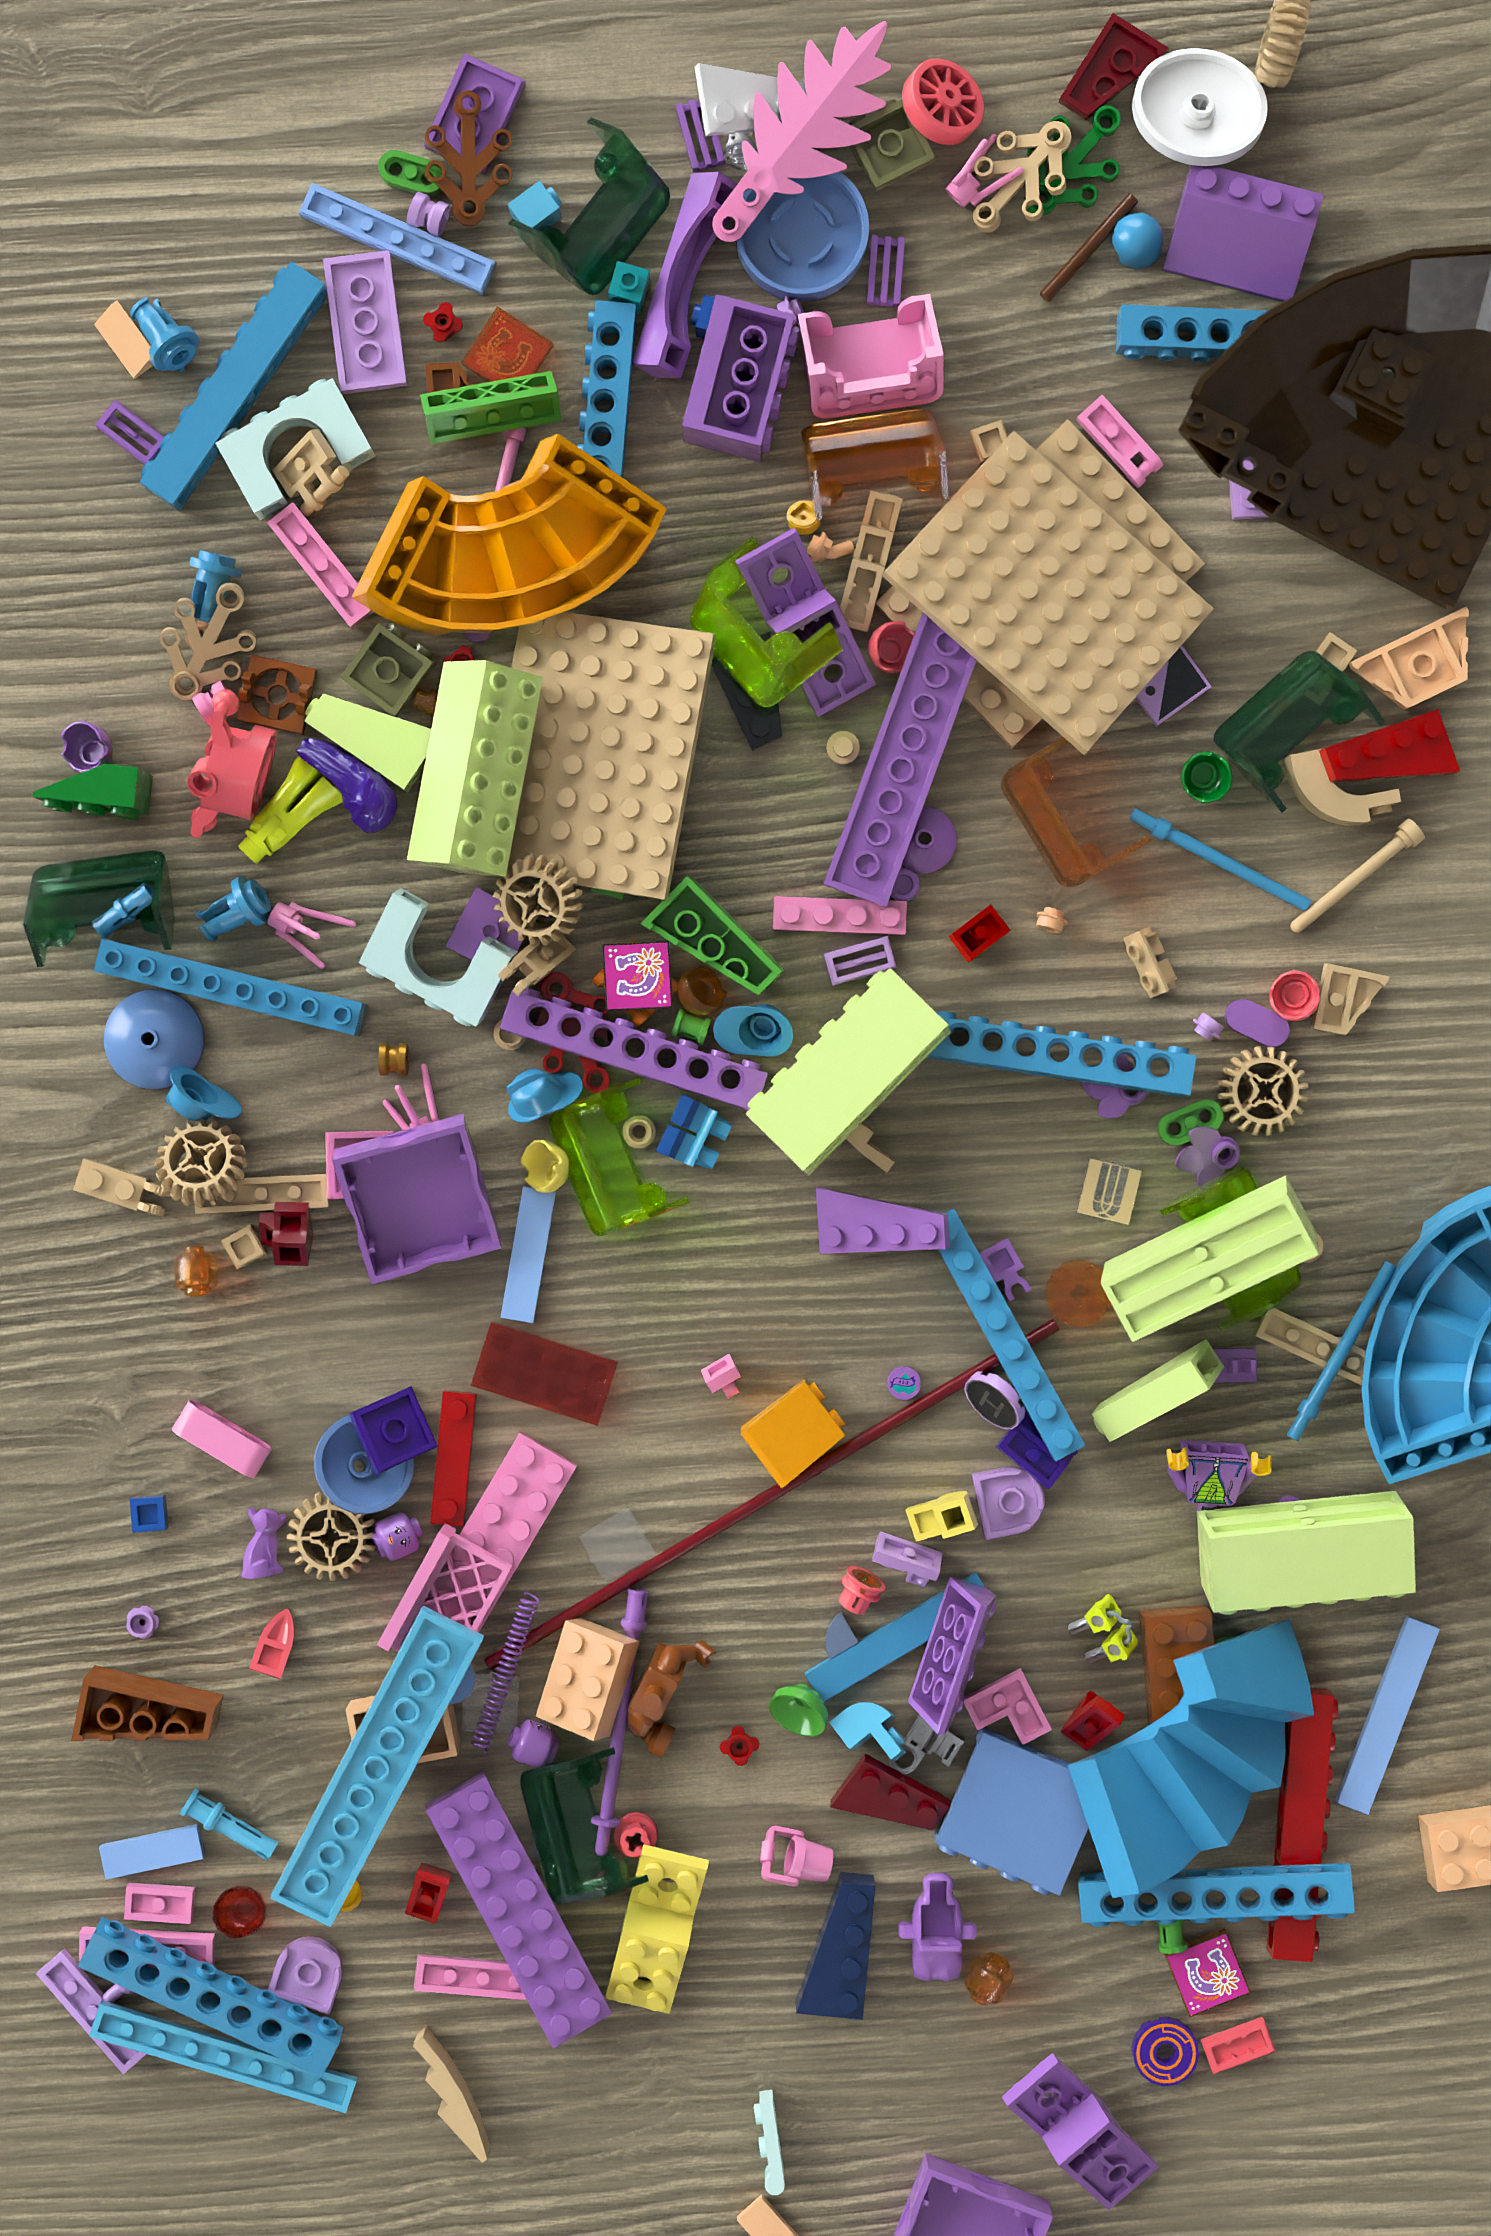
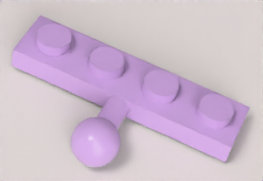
M65 1948L36 1973L88 2035L90 2034L101 2000L114 2003L124 1993H135L117 1984H114L103 1993L87 1973L78 1967V1963ZM92 2038L122 2074H125L146 2055L139 2051Z

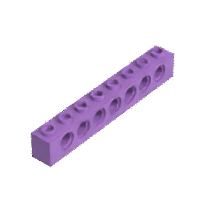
M529 988L519 996L512 990L500 1025V1030L747 1111L750 1109L747 1104L756 1094L763 1090L768 1073L761 1071L762 1065L743 1059L742 1064H737L729 1061L730 1055L711 1049L710 1054L697 1050L698 1044L684 1039H680L678 1044L666 1040L667 1034L648 1028L647 1033L634 1030L635 1023L616 1018L615 1023L602 1019L604 1014L602 1012L584 1007L582 1013L570 1009L572 1003L560 998L552 997L551 1002L538 998L540 992ZM543 1008L547 1011L549 1020L545 1025L535 1026L530 1022L529 1014L533 1009ZM568 1018L576 1019L581 1027L580 1033L574 1037L566 1036L561 1030L562 1022ZM606 1029L611 1033L612 1042L609 1046L599 1047L595 1044L593 1035L596 1030ZM631 1039L641 1041L644 1046L643 1054L638 1058L630 1057L625 1050L627 1041ZM668 1049L674 1053L676 1060L671 1068H663L659 1065L657 1055L661 1050ZM693 1060H701L707 1066V1073L701 1079L694 1078L689 1072V1065ZM726 1070H732L738 1076V1084L734 1089H727L721 1083V1075Z

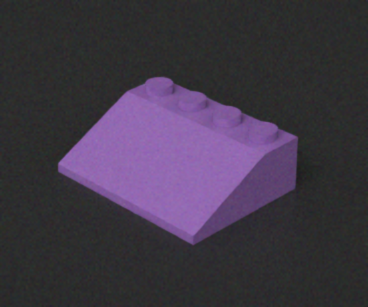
M1191 165L1185 180L1162 271L1284 302L1294 296L1324 194L1216 166Z
M949 1577L908 1699L909 1704L938 1735L942 1736L945 1735L953 1724L956 1713L960 1712L963 1707V1693L967 1681H970L973 1677L975 1670L974 1660L977 1651L982 1648L985 1642V1627L988 1619L993 1616L996 1609V1595L986 1586L981 1587L954 1577Z

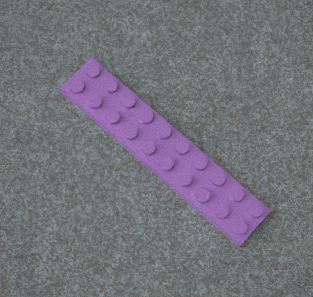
M924 613L921 615L823 884L886 907L977 661Z

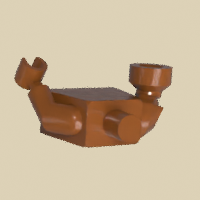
M704 1640L699 1641L695 1646H666L658 1642L631 1694L627 1710L628 1727L635 1736L641 1737L648 1745L650 1753L660 1758L664 1755L676 1728L665 1722L655 1725L654 1722L660 1721L680 1682L686 1662L696 1659L703 1667L711 1664L708 1657L717 1652Z

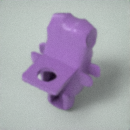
M945 1873L925 1875L923 1878L922 1895L914 1904L912 1922L903 1921L898 1925L899 1936L902 1939H912L913 1977L927 1982L931 1980L947 1982L960 1978L962 1939H975L977 1936L975 1924L973 1922H963L960 1903L952 1891L953 1880L950 1875Z

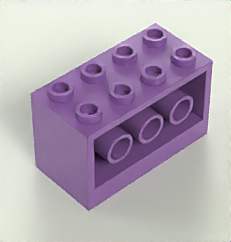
M716 294L682 423L683 442L758 462L761 461L763 452L769 454L774 435L772 434L774 425L770 423L771 420H778L782 405V392H779V388L786 389L791 360L787 358L788 356L794 357L799 339V327L794 326L795 314ZM733 412H740L741 414H739V415H734V414H732V413H733Z

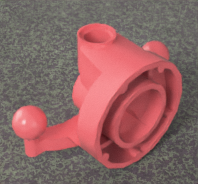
M222 689L213 696L212 705L214 712L210 724L212 735L205 747L206 757L196 762L187 779L189 791L200 798V807L193 810L190 817L192 824L190 833L194 838H200L203 832H207L215 827L217 823L216 815L218 813L253 821L261 805L275 755L277 743L276 730L255 725L252 731L229 727L226 716H230L238 710L239 698L233 691Z

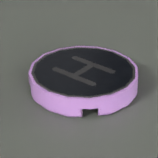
M977 1371L965 1383V1393L973 1408L984 1419L997 1427L1013 1429L1018 1426L1024 1419L1026 1411L1024 1405L1020 1407L1018 1403L1021 1398L1017 1391L998 1375L989 1373L985 1376L982 1374L983 1371Z

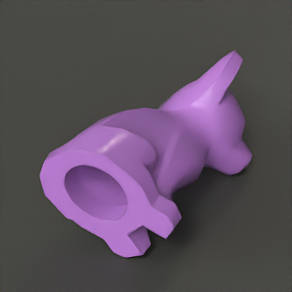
M253 1507L248 1508V1515L255 1527L256 1533L245 1550L241 1577L253 1579L283 1573L284 1567H281L277 1562L279 1544L276 1531L286 1523V1515L278 1514L275 1510L268 1508L260 1509L258 1512Z

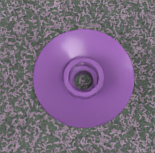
M930 807L922 808L902 863L903 867L916 873H931L941 869L950 861L956 849L957 835L954 825L944 813ZM921 833H927L931 841L927 845H922L918 840V836Z

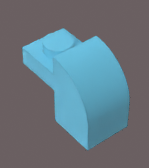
M868 1702L857 1703L846 1708L829 1722L850 1750H857L873 1736L891 1760L896 1761L906 1753L901 1746L905 1742L903 1737L894 1726L889 1729L886 1726L896 1716L882 1706Z

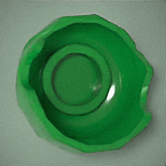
M1204 751L1192 755L1183 764L1180 779L1184 791L1191 798L1201 803H1211L1221 800L1230 791L1233 774L1229 763L1222 756L1214 752Z

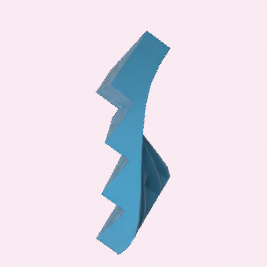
M1491 1186L1477 1190L1445 1206L1423 1223L1420 1238L1399 1260L1396 1265L1397 1268L1381 1296L1365 1354L1362 1399L1365 1428L1374 1456L1388 1484L1491 1452Z
M1289 1619L1259 1627L1173 1660L1185 1693L1179 1704L1165 1716L1127 1739L1068 1765L1112 1898L1144 1892L1165 1882L1183 1870L1200 1851L1228 1846L1243 1821L1251 1794L1281 1787L1285 1761V1722L1314 1716L1309 1680Z

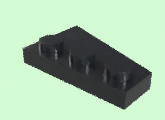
M769 631L713 657L711 664L752 751L782 738Z

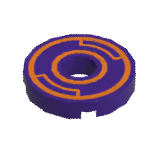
M1167 2016L1158 2017L1159 2019L1144 2023L1136 2032L1131 2047L1134 2064L1141 2076L1153 2084L1160 2086L1177 2085L1188 2079L1196 2069L1199 2058L1198 2043L1190 2028L1180 2020ZM1171 2044L1174 2047L1173 2054L1166 2059L1159 2058L1156 2052L1160 2045Z

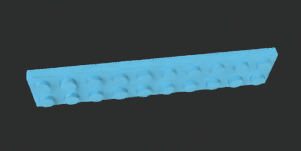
M422 1606L281 1874L270 1899L329 1927L332 1926L476 1654L484 1635Z

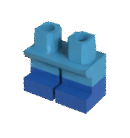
M682 1094L670 1121L695 1132L697 1135L694 1136L668 1124L656 1152L692 1167L694 1164H697L701 1167L712 1169L719 1152L703 1144L708 1134L725 1141L732 1124L718 1116L717 1111Z

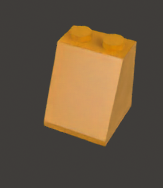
M805 1379L741 1426L742 1437L781 1488L790 1483L845 1436L842 1427L846 1425L844 1420L835 1409H832L830 1412L821 1402L826 1398L815 1382L808 1385Z

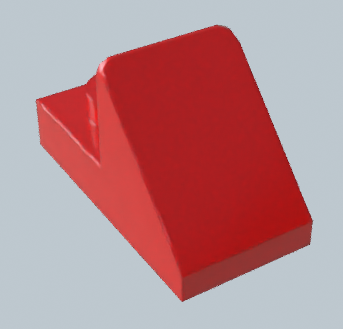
M990 904L948 937L969 963L1011 930Z
M1089 1691L1060 1732L1088 1751L1120 1726L1125 1714L1093 1691Z
M421 1863L415 1877L405 1914L436 1924L453 1873Z

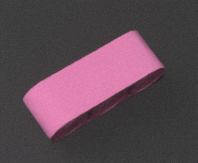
M194 1400L188 1401L172 1427L173 1432L250 1478L256 1477L272 1450L263 1440Z

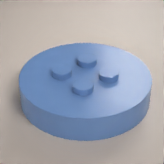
M841 172L816 178L790 179L804 188V192L800 194H781L775 192L743 236L736 241V248L742 266L750 278L764 291L781 299L788 296L791 300L797 298L799 302L815 301L839 291L857 273L867 249L869 218L860 192ZM747 190L743 198L746 202H753L757 194L753 190Z

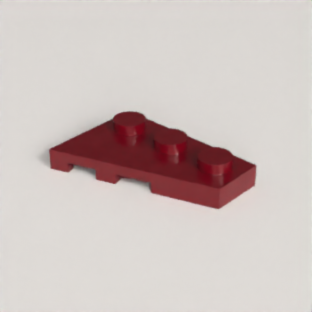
M1112 13L1062 93L1058 103L1087 120L1100 107L1106 105L1135 81L1151 62L1168 53L1169 48Z
M865 1753L831 1798L830 1808L933 1830L950 1808V1799Z

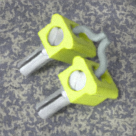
M1106 1594L1102 1600L1096 1602L1084 1618L1068 1625V1629L1072 1630L1070 1631L1071 1634H1076L1089 1628L1095 1634L1102 1630L1110 1631L1117 1621L1122 1623L1118 1629L1110 1633L1100 1647L1085 1653V1659L1088 1658V1663L1108 1657L1110 1662L1119 1659L1125 1661L1138 1645V1640L1131 1629L1134 1627L1131 1619L1121 1617L1122 1612L1110 1594Z

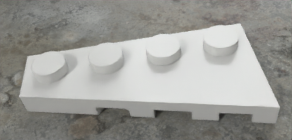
M701 63L695 66L705 136L755 132L754 103L756 93L762 94L782 123L778 103L777 77ZM797 81L806 93L805 82Z

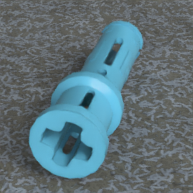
M195 1787L179 1814L182 1816L187 1814L204 1824L203 1829L207 1831L214 1829L268 1861L278 1841L225 1811L226 1807L223 1806L224 1804L212 1802L199 1794L200 1790Z

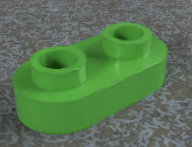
M390 150L381 156L378 170L382 180L388 186L413 194L422 192L429 195V197L436 196L442 191L436 183L430 185L422 183L425 178L426 166L432 160L399 150ZM432 166L429 169L432 177L438 178L441 176L440 168ZM394 167L402 168V172L399 175L391 174V170Z
M1204 1099L1165 1114L1158 1122V1135L1163 1142L1169 1145L1184 1144L1190 1141L1188 1133L1194 1128L1211 1127L1217 1130L1223 1122V1111L1220 1105L1213 1100ZM1202 1110H1207L1210 1113V1119L1205 1123L1199 1118ZM1172 1122L1179 1125V1132L1176 1135L1170 1134L1168 1130Z

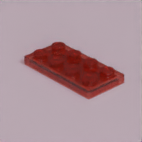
M491 1321L471 1386L598 1426L618 1361Z

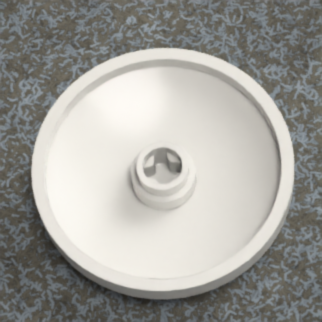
M1201 48L1172 51L1151 62L1140 75L1132 100L1134 121L1144 139L1166 157L1195 166L1221 165L1234 161L1246 154L1261 136L1268 110L1267 98L1261 83L1257 81L1256 76L1245 65L1226 54Z

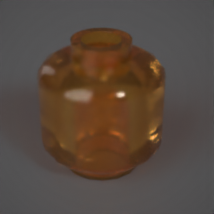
M187 1247L184 1249V1254L174 1259L175 1285L178 1290L185 1293V1296H206L211 1294V1289L218 1285L217 1258L214 1254L205 1252L204 1247Z
M989 1952L981 1954L974 1959L964 1983L973 2001L980 2005H995L1003 2001L1014 1976L1009 1962L1003 1956Z

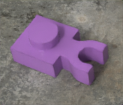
M1007 1237L979 1252L995 1283L1000 1280L1003 1281L1004 1294L1009 1302L1015 1299L1011 1293L1013 1284H1021L1024 1292L1032 1290L1028 1282L1016 1272L1024 1266Z

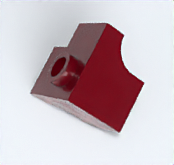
M275 1202L274 1213L260 1212L258 1223L262 1245L272 1248L274 1264L308 1266L313 1242L309 1203Z

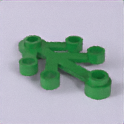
M1109 105L1100 107L1094 115L1093 128L1069 156L1068 149L1062 154L1065 180L1100 178L1102 181L1110 183L1117 178L1120 166L1114 159H1106L1102 163L1080 164L1103 136L1109 137L1117 131L1121 116L1115 107ZM1061 115L1053 117L1050 121L1063 122L1069 127V121ZM1103 119L1110 121L1111 127L1103 128L1100 125V121ZM1055 133L1050 136L1053 138V141L1059 139L1060 134ZM1032 149L1027 150V157L1032 154ZM1044 162L1039 167L1040 195H1043L1047 200L1046 203L1042 204L1044 209L1043 215L1051 213L1057 204L1079 203L1084 208L1092 207L1095 204L1098 190L1091 184H1085L1080 189H1065L1060 195H1051L1045 185L1046 172ZM1111 166L1115 173L1107 175L1104 173L1103 168ZM1055 179L1050 183V186L1056 188L1062 181ZM1085 191L1091 192L1093 199L1089 201L1083 199L1082 193ZM1031 205L1028 210L1031 213H1035L1039 207Z

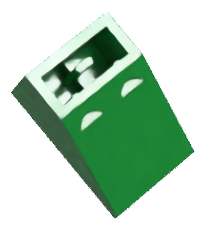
M102 764L33 792L32 797L43 801V806L51 808L53 811L72 813V807H76V810L84 811V814L105 816V811H110V814L118 815L117 817L138 820V814L149 815L153 776L138 767Z

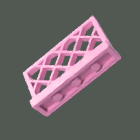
M445 1523L438 1532L377 1646L386 1651L392 1648L399 1652L403 1644L402 1641L406 1634L409 1633L415 1617L418 1616L422 1605L435 1602L438 1613L446 1617L441 1600L458 1597L462 1613L448 1616L447 1618L454 1621L464 1619L468 1628L477 1631L513 1565L456 1534L457 1529ZM455 1545L468 1551L471 1563L454 1566L451 1552ZM447 1561L449 1569L442 1570ZM491 1564L502 1570L497 1580L484 1583L479 1566ZM473 1568L478 1585L461 1589L456 1572ZM451 1574L456 1591L439 1595L435 1583L436 1579ZM493 1587L490 1594L487 1595L486 1589ZM431 1590L433 1597L426 1598ZM480 1590L484 1603L482 1608L468 1611L464 1594ZM477 1615L475 1621L472 1624L470 1617Z

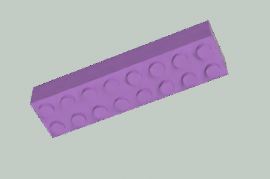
M484 1771L424 1804L430 1820L552 2048L554 2049L611 2015L612 2012Z

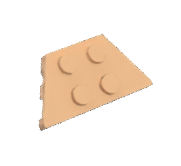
M1466 606L1355 659L1348 665L1350 669L1403 710L1415 706L1468 680L1466 618L1469 617V610Z

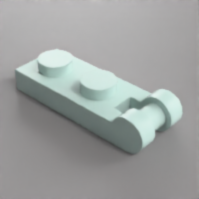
M771 2089L759 2091V2103L754 2104L756 2125L763 2124L764 2136L759 2137L761 2158L767 2157L768 2166L765 2168V2189L771 2195H779L785 2188L784 2166L773 2090Z

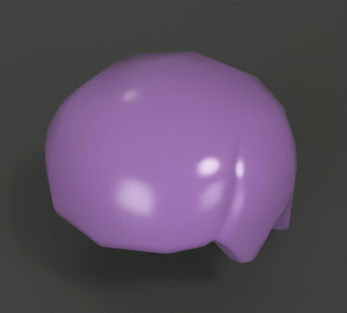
M86 721L71 723L61 734V738L64 741V750L61 755L74 771L82 773L102 764H108L113 751L112 741L103 728Z

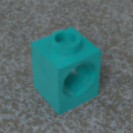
M617 261L608 291L609 301L636 304L637 313L642 314L651 284L650 270Z

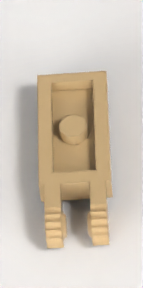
M565 937L558 942L552 940L549 945H543L538 938L535 944H529L512 959L511 963L498 974V977L504 981L509 979L519 969L526 976L513 989V992L519 996L532 984L536 985L576 951V948Z
M83 1158L73 1188L74 1191L158 1216H163L165 1209L160 1205L142 1201L145 1191L153 1192L162 1197L170 1196V1192H165L161 1185L150 1182L149 1178L87 1158Z

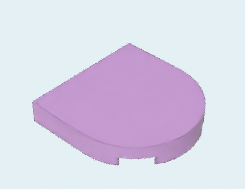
M1002 1467L972 1474L985 1540L1023 1533L1029 1530L1040 1518L1045 1505L1043 1489L1040 1483L1021 1468Z
M302 1937L292 1941L284 1948L277 1960L268 1990L283 2000L298 2003L304 2007L330 2015L343 1975V1964L338 1951L328 1941L318 1937Z

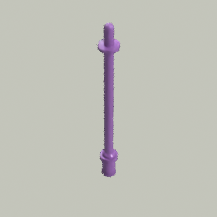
M628 1589L625 1618H621V1626H623L626 1636L638 1640L639 1634L647 1629L648 1622L645 1621L649 1591ZM636 1655L612 1728L600 1815L592 1816L591 1823L598 1825L595 1852L601 1857L605 1856L608 1852L611 1828L619 1827L620 1820L613 1817Z

